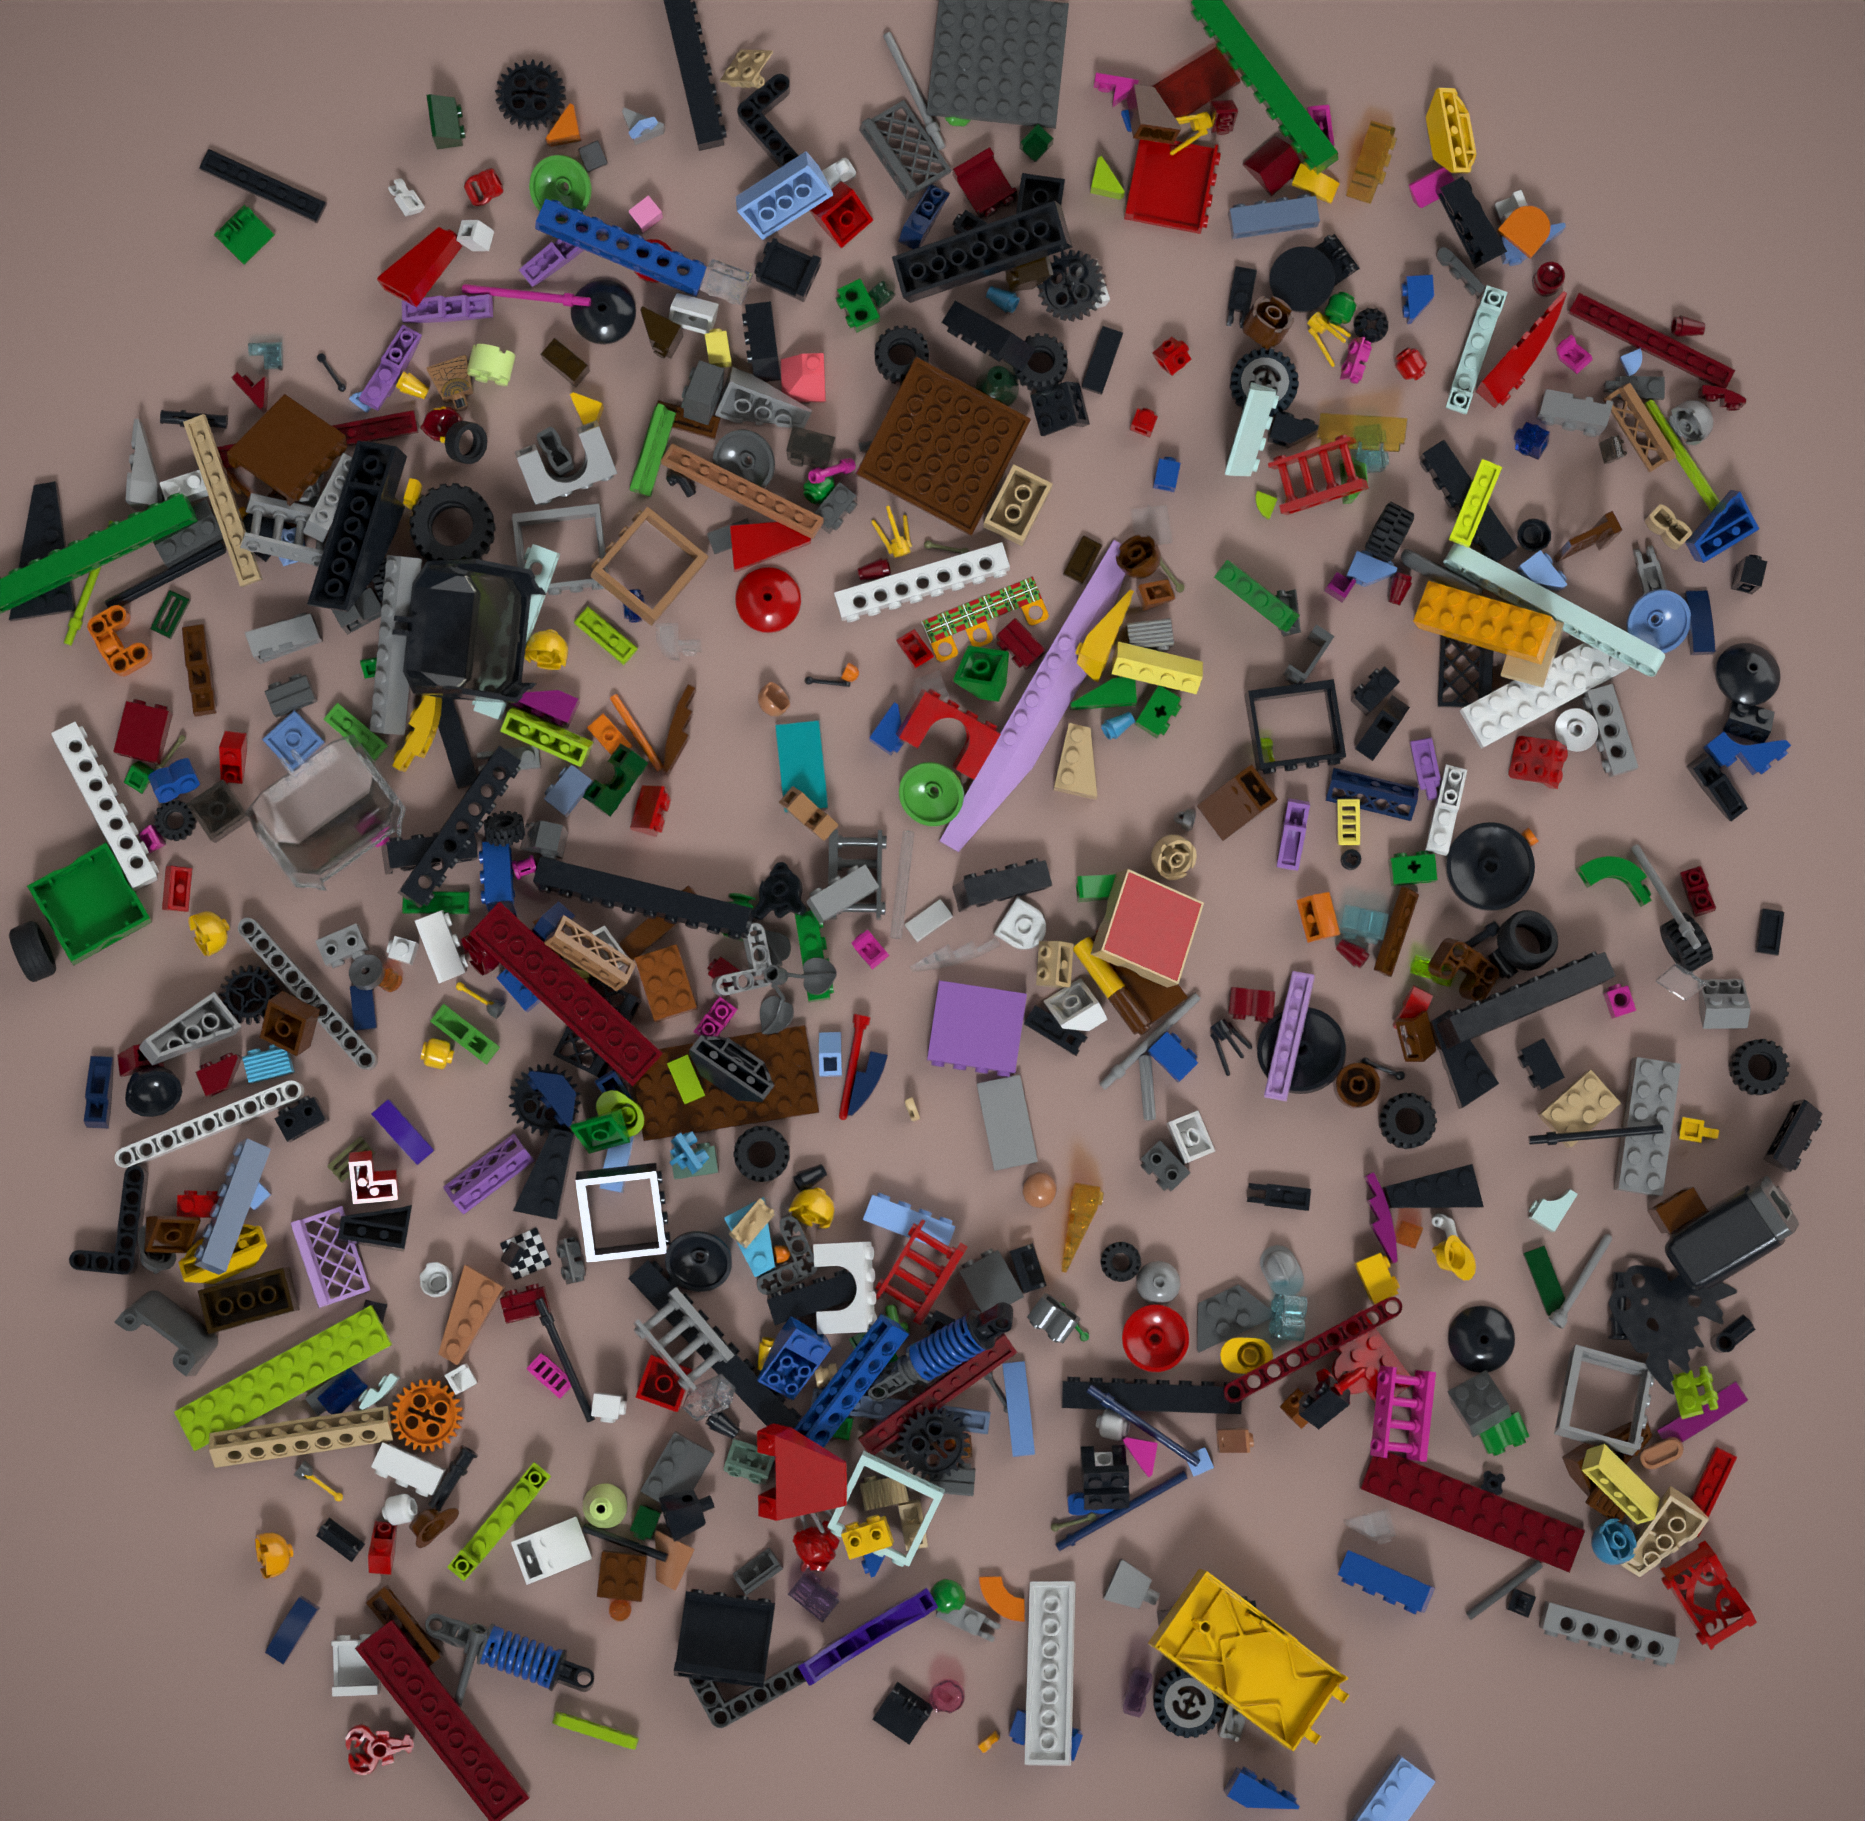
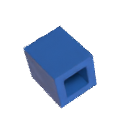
M1172 457L1159 458L1153 488L1175 492L1181 463L1176 462V459Z

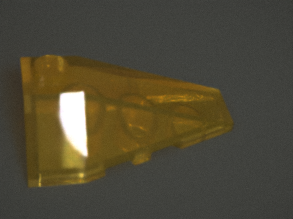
M1080 1183L1073 1184L1061 1272H1067L1098 1209V1205L1103 1203L1104 1192H1100V1187Z

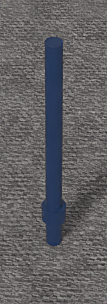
M1092 1384L1089 1385L1086 1392L1100 1401L1099 1404L1105 1408H1111L1196 1467L1199 1464L1200 1459L1116 1402L1112 1395L1107 1392L1103 1393Z

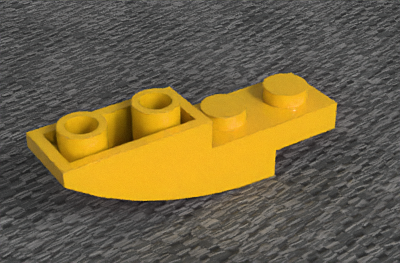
M423 695L421 698L423 701L420 706L412 711L410 715L411 720L408 724L414 727L415 730L407 735L405 739L406 744L403 749L398 750L393 758L394 763L392 766L399 771L406 772L415 756L425 758L438 729L442 698Z

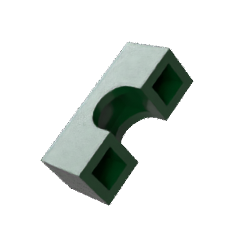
M621 743L608 760L615 769L613 779L606 784L594 780L582 797L610 817L617 810L621 801L629 793L633 784L648 765L647 761Z

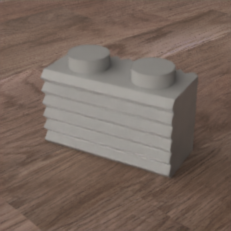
M1171 618L1133 622L1126 625L1128 644L1152 650L1156 649V651L1160 652L1169 651V647L1174 645Z

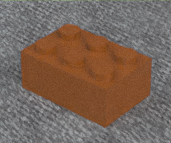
M677 944L634 958L656 1023L698 1009Z

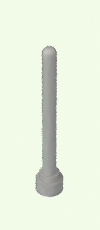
M1610 1234L1603 1236L1560 1309H1556L1549 1316L1548 1321L1556 1327L1563 1329L1567 1324L1568 1311L1612 1241Z

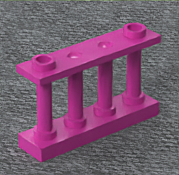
M1380 1366L1377 1377L1378 1386L1370 1455L1387 1458L1388 1451L1406 1452V1459L1427 1462L1436 1372L1415 1370V1376L1396 1374V1367ZM1395 1383L1414 1385L1413 1398L1394 1397ZM1392 1407L1411 1408L1410 1421L1391 1419ZM1390 1428L1409 1430L1408 1444L1389 1442Z

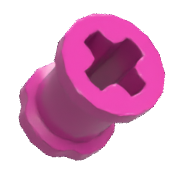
M533 854L527 859L518 862L512 861L517 880H520L522 876L536 873L537 864Z

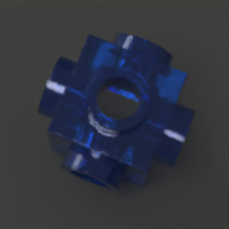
M1526 422L1523 428H1518L1515 433V450L1524 456H1530L1539 460L1549 444L1550 432L1542 429L1537 424Z

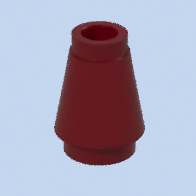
M1682 315L1674 317L1671 323V333L1676 334L1677 337L1703 335L1705 332L1704 322Z
M879 558L858 568L860 580H877L891 576L888 559L882 560V558Z
M1396 572L1394 577L1392 576L1388 602L1401 605L1413 584L1411 583V576Z
M1344 939L1336 947V950L1353 967L1361 968L1370 956L1366 952L1367 949Z

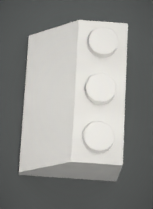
M443 910L415 920L438 983L466 973V967L469 965L465 955H460L457 948L461 945L457 934L452 935L449 926L453 924L449 914H444Z

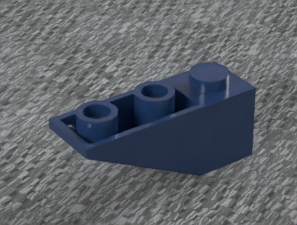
M933 184L929 185L905 222L898 242L911 249L921 247L950 193Z

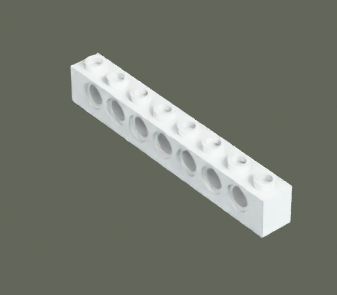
M1001 542L834 592V597L841 620H847L850 623L859 620L861 615L868 614V616H874L881 613V609L888 607L889 610L900 608L902 606L901 603L910 601V604L922 601L924 596L931 595V597H937L944 594V590L952 588V591L963 589L965 587L964 584L973 582V585L983 583L987 577H1003L1010 570V565ZM983 560H988L992 566L990 569L984 570L980 567L979 563ZM966 566L971 570V573L967 576H962L958 572L959 568ZM940 573H947L950 579L947 582H940L937 576ZM920 579H925L929 585L921 589L916 583ZM900 585H904L907 587L908 592L904 595H899L895 589ZM881 591L887 595V598L884 601H877L874 597L875 594ZM857 598H863L866 604L858 608L853 602Z
M73 722L52 732L51 735L131 888L136 891L157 881L156 874L159 873L154 861L149 862L147 859L148 849L143 841L139 843L135 835L139 833L134 823L127 821L125 816L128 815L124 804L117 802L115 797L118 796V793L113 783L110 785L107 783L105 777L108 774L103 764L98 766L95 760L98 755L93 745H87L85 739L88 736L83 726L78 727L76 722ZM78 743L82 745V749L79 752H72L70 750L71 745ZM83 763L92 764V768L88 772L80 770V766ZM100 782L102 788L99 791H93L90 789L91 784ZM104 801H110L113 804L109 810H102L100 805ZM115 820L123 823L122 827L118 830L110 827L111 823ZM127 839L133 842L132 847L129 849H123L120 846L121 842ZM134 859H141L143 865L136 869L131 866V862Z

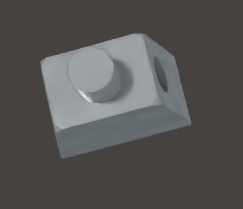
M1120 1558L1103 1598L1107 1601L1139 1609L1143 1601L1155 1606L1160 1593L1149 1588L1152 1582L1151 1578Z

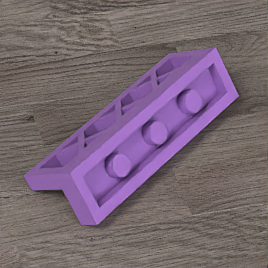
M512 1134L443 1188L453 1204L464 1215L535 1160L522 1145L518 1137ZM516 1143L517 1147L510 1152H506L509 1146ZM498 1158L496 1163L489 1165L492 1159ZM480 1171L479 1176L471 1179L475 1172ZM458 1185H462L459 1191L455 1194L452 1193L451 1190Z

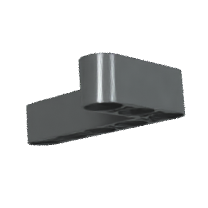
M797 1661L766 1678L764 1688L750 1687L725 1702L714 1681L705 1680L698 1683L694 1679L689 1678V1682L708 1718L717 1728H724L803 1684L806 1680L804 1677L798 1678L794 1675V1669L804 1662ZM776 1678L785 1679L786 1687L783 1689L776 1688L774 1685ZM757 1689L766 1691L767 1697L764 1700L755 1698L754 1692ZM707 1691L714 1692L716 1700L712 1703L707 1702L704 1699V1693ZM737 1700L746 1702L747 1709L745 1711L736 1710L734 1704ZM718 1711L725 1712L727 1720L722 1723L718 1722L715 1719V1713Z

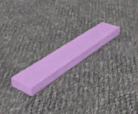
M1292 971L1265 1088V1098L1287 1102L1315 979L1314 974Z

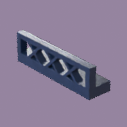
M1333 767L1325 801L1337 803V799H1355V795L1363 794L1367 800L1360 802V809L1411 821L1418 801L1419 788ZM1334 788L1343 789L1346 793L1341 797L1332 795ZM1384 799L1389 805L1381 807L1375 801ZM1401 804L1409 805V813L1399 811L1397 806Z

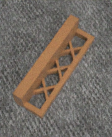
M1631 383L1622 385L1603 398L1605 404L1607 400L1611 401L1610 399L1618 394L1623 398V408H1615L1612 405L1611 413L1649 472L1677 457ZM1625 413L1633 414L1635 417L1634 427L1625 424ZM1637 431L1643 432L1647 436L1646 446L1637 443ZM1649 450L1656 451L1661 458L1653 465H1651L1647 458Z
M565 915L560 918L554 932L547 936L544 942L545 945L615 991H618L628 983L636 965V962ZM564 924L571 928L572 936H568L561 931ZM580 938L589 940L591 948L584 947ZM603 949L606 951L609 960L601 958L598 950ZM621 961L628 966L625 973L619 970L617 962Z

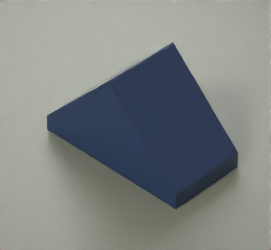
M558 901L541 916L532 932L545 942L547 936L554 932L563 915L571 920L574 919L575 915Z
M614 1069L595 1080L602 1093L610 1090L619 1091L633 1101L632 1096Z

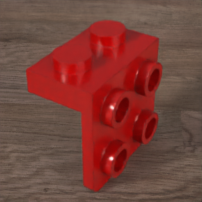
M1518 736L1509 769V777L1517 780L1542 783L1548 788L1558 789L1559 783H1561L1563 778V764L1568 757L1567 746L1556 740Z

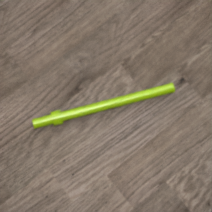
M101 567L89 573L73 618L70 617L67 625L69 629L63 642L66 645L72 646L77 630L80 631L83 624L81 620Z

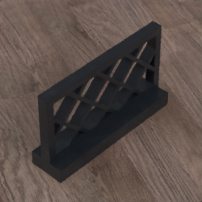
M1441 635L1438 707L1464 708L1471 703H1468L1463 696L1472 688L1478 694V700L1492 693L1493 650L1476 646L1480 650V656L1475 661H1472L1465 654L1473 646L1472 644H1469L1462 651L1454 643L1455 639ZM1446 638H1447L1448 641H1449V643H1448L1447 645H1445V639H1446ZM1451 644L1460 652L1452 661L1445 656V650ZM1462 655L1470 663L1463 672L1453 664ZM1446 660L1448 664L1444 667V662ZM1480 660V665L1478 668L1475 664ZM1452 666L1459 675L1449 683L1444 677V672ZM1472 667L1479 672V678L1473 683L1464 676ZM1462 677L1470 686L1460 694L1452 685ZM1445 682L1447 686L1443 689V684ZM1479 682V688L1477 689L1475 685ZM1449 688L1458 695L1452 702H1443V693Z
M592 976L589 985L594 988L596 983L602 985L605 991V995H602L604 999L607 998L610 1005H612L610 996L616 994L625 996L622 1004L614 1008L631 1023L642 1000L621 989L615 991ZM567 1026L553 1055L598 1078L604 1076L609 1064L598 1054H595L591 1047L585 1051L578 1052L575 1041L581 1040L579 1036L574 1038L572 1030ZM572 1043L575 1054L568 1057L560 1054L564 1045ZM591 1052L593 1062L588 1068L582 1064L580 1056Z

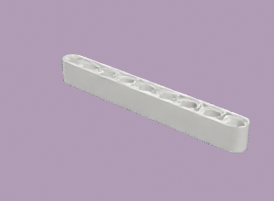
M286 1081L123 1147L116 1152L115 1162L123 1168L141 1165L294 1103L304 1096V1087L297 1081ZM291 1085L298 1087V1093L294 1097H290L288 1094V1088ZM271 1093L277 1095V1102L274 1105H269L267 1102V1097ZM253 1101L257 1108L254 1113L249 1114L246 1107L248 1103ZM229 1110H233L236 1114L232 1122L226 1120V1113ZM212 1118L215 1121V1127L208 1131L205 1128V1122ZM188 1127H192L194 1130V1135L190 1139H187L184 1135V1131ZM168 1135L173 1138V1144L170 1147H166L163 1142L164 1138ZM146 1144H150L153 1149L152 1153L148 1156L143 1153V1147ZM126 1152H129L132 1157L128 1164H124L122 1161V1156Z

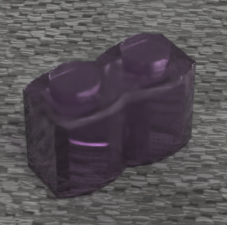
M1134 1667L1128 1677L1129 1689L1125 1692L1122 1699L1124 1714L1140 1718L1144 1713L1146 1695L1152 1686V1674L1150 1671Z

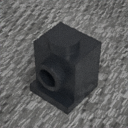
M966 209L962 215L958 214L952 223L954 225L953 232L956 234L966 232L967 230L964 229L966 226H971L974 229L987 224V222Z

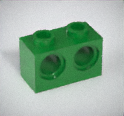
M861 278L837 289L838 296L835 299L839 308L845 309L847 313L845 320L850 329L854 327L856 333L880 322V316ZM849 293H855L858 298L855 301H849L846 299V296ZM859 312L867 314L865 320H858L855 316Z

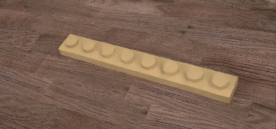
M202 414L184 421L190 444L239 585L245 587L263 580L254 552L240 548L246 529L207 417Z

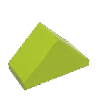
M1102 156L1098 157L1090 193L1121 200L1124 198L1125 191Z

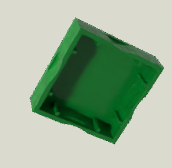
M107 843L78 857L70 865L55 870L27 885L73 966L152 923Z

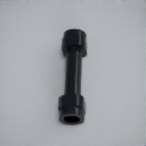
M1492 921L1484 927L1483 931L1465 943L1473 948L1488 937L1492 938L1497 935L1500 927L1495 921Z

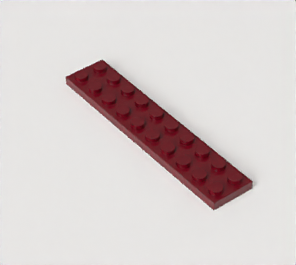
M500 901L469 933L471 937L632 1086L663 1054Z
M1390 1452L1387 1453V1458L1371 1457L1360 1486L1361 1490L1569 1573L1585 1533L1583 1529Z
M392 1619L355 1647L359 1655L489 1821H501L530 1798L525 1789Z

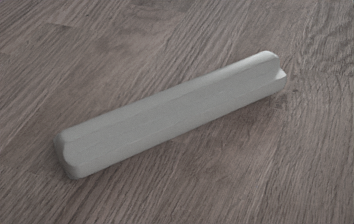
M1141 1055L1139 1057L1143 1117L1144 1120L1150 1121L1156 1118L1152 1063L1150 1055Z

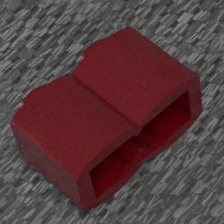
M1231 987L1228 1015H1233L1232 1019L1246 1020V1017H1254L1255 1022L1268 1023V1019H1273L1276 992Z

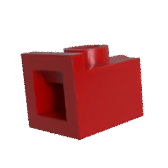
M1137 408L1130 430L1150 438L1158 416L1154 415L1155 412L1150 409L1142 408L1141 410Z

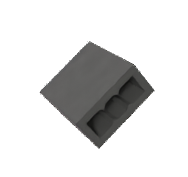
M991 1248L980 1254L982 1259L974 1263L973 1259L961 1265L962 1270L959 1273L981 1313L997 1303L1005 1302L1012 1304L1024 1297L999 1250L994 1252Z

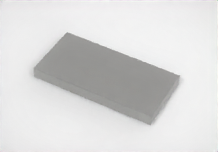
M1020 1075L977 1083L994 1171L1038 1162Z

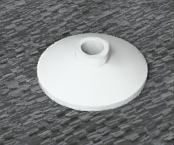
M1572 708L1566 710L1558 717L1555 724V734L1558 741L1567 746L1568 750L1580 752L1587 750L1595 743L1598 736V725L1589 712L1579 708ZM1576 725H1580L1582 731H1578Z

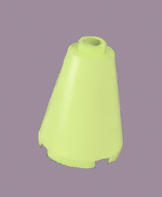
M602 1483L592 1487L583 1500L585 1518L589 1523L598 1528L608 1529L618 1525L624 1519L627 1512L625 1494L612 1484ZM599 1505H604L605 1512L600 1511Z

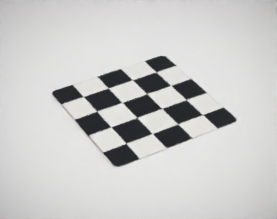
M537 1228L500 1243L503 1253L510 1242L525 1248V1252L516 1268L510 1267L515 1280L552 1264Z

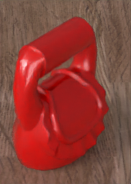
M492 168L469 177L464 184V189L471 204L474 206H484L492 198L500 196L504 191L498 175ZM474 181L477 182L484 196L481 201H479L471 184Z

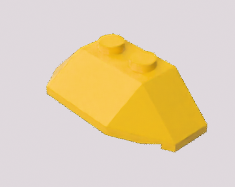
M1437 88L1425 117L1433 159L1451 173H1470L1477 153L1469 112L1462 100L1457 96L1458 93L1455 88Z
M243 1224L226 1272L218 1275L194 1265L197 1259L194 1257L196 1249L199 1245H202L204 1238L198 1240L178 1264L184 1282L215 1284L254 1267L268 1245L261 1226Z

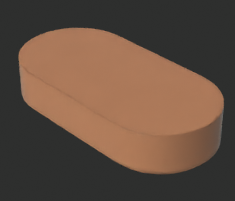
M1676 1437L1663 1439L1644 1448L1640 1455V1461L1647 1469H1657L1679 1459L1684 1451L1683 1443Z

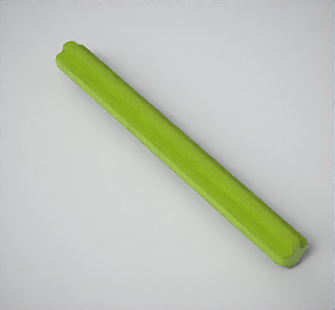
M1653 400L1644 403L1646 409L1677 457L1675 458L1712 512L1719 504V499Z

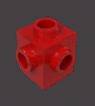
M1172 336L1152 352L1159 366L1171 376L1192 360L1188 354L1189 348L1182 340L1178 341Z

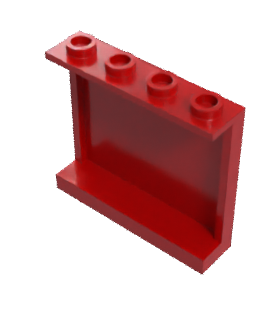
M1140 139L1124 219L1201 234L1202 227L1207 228L1209 215H1205L1206 207H1211L1213 194H1209L1210 186L1215 187L1217 173H1213L1215 165L1219 166L1221 153L1217 152L1218 145L1215 144V147L1211 148L1189 144L1174 155H1170V152L1183 142L1175 141L1174 144Z

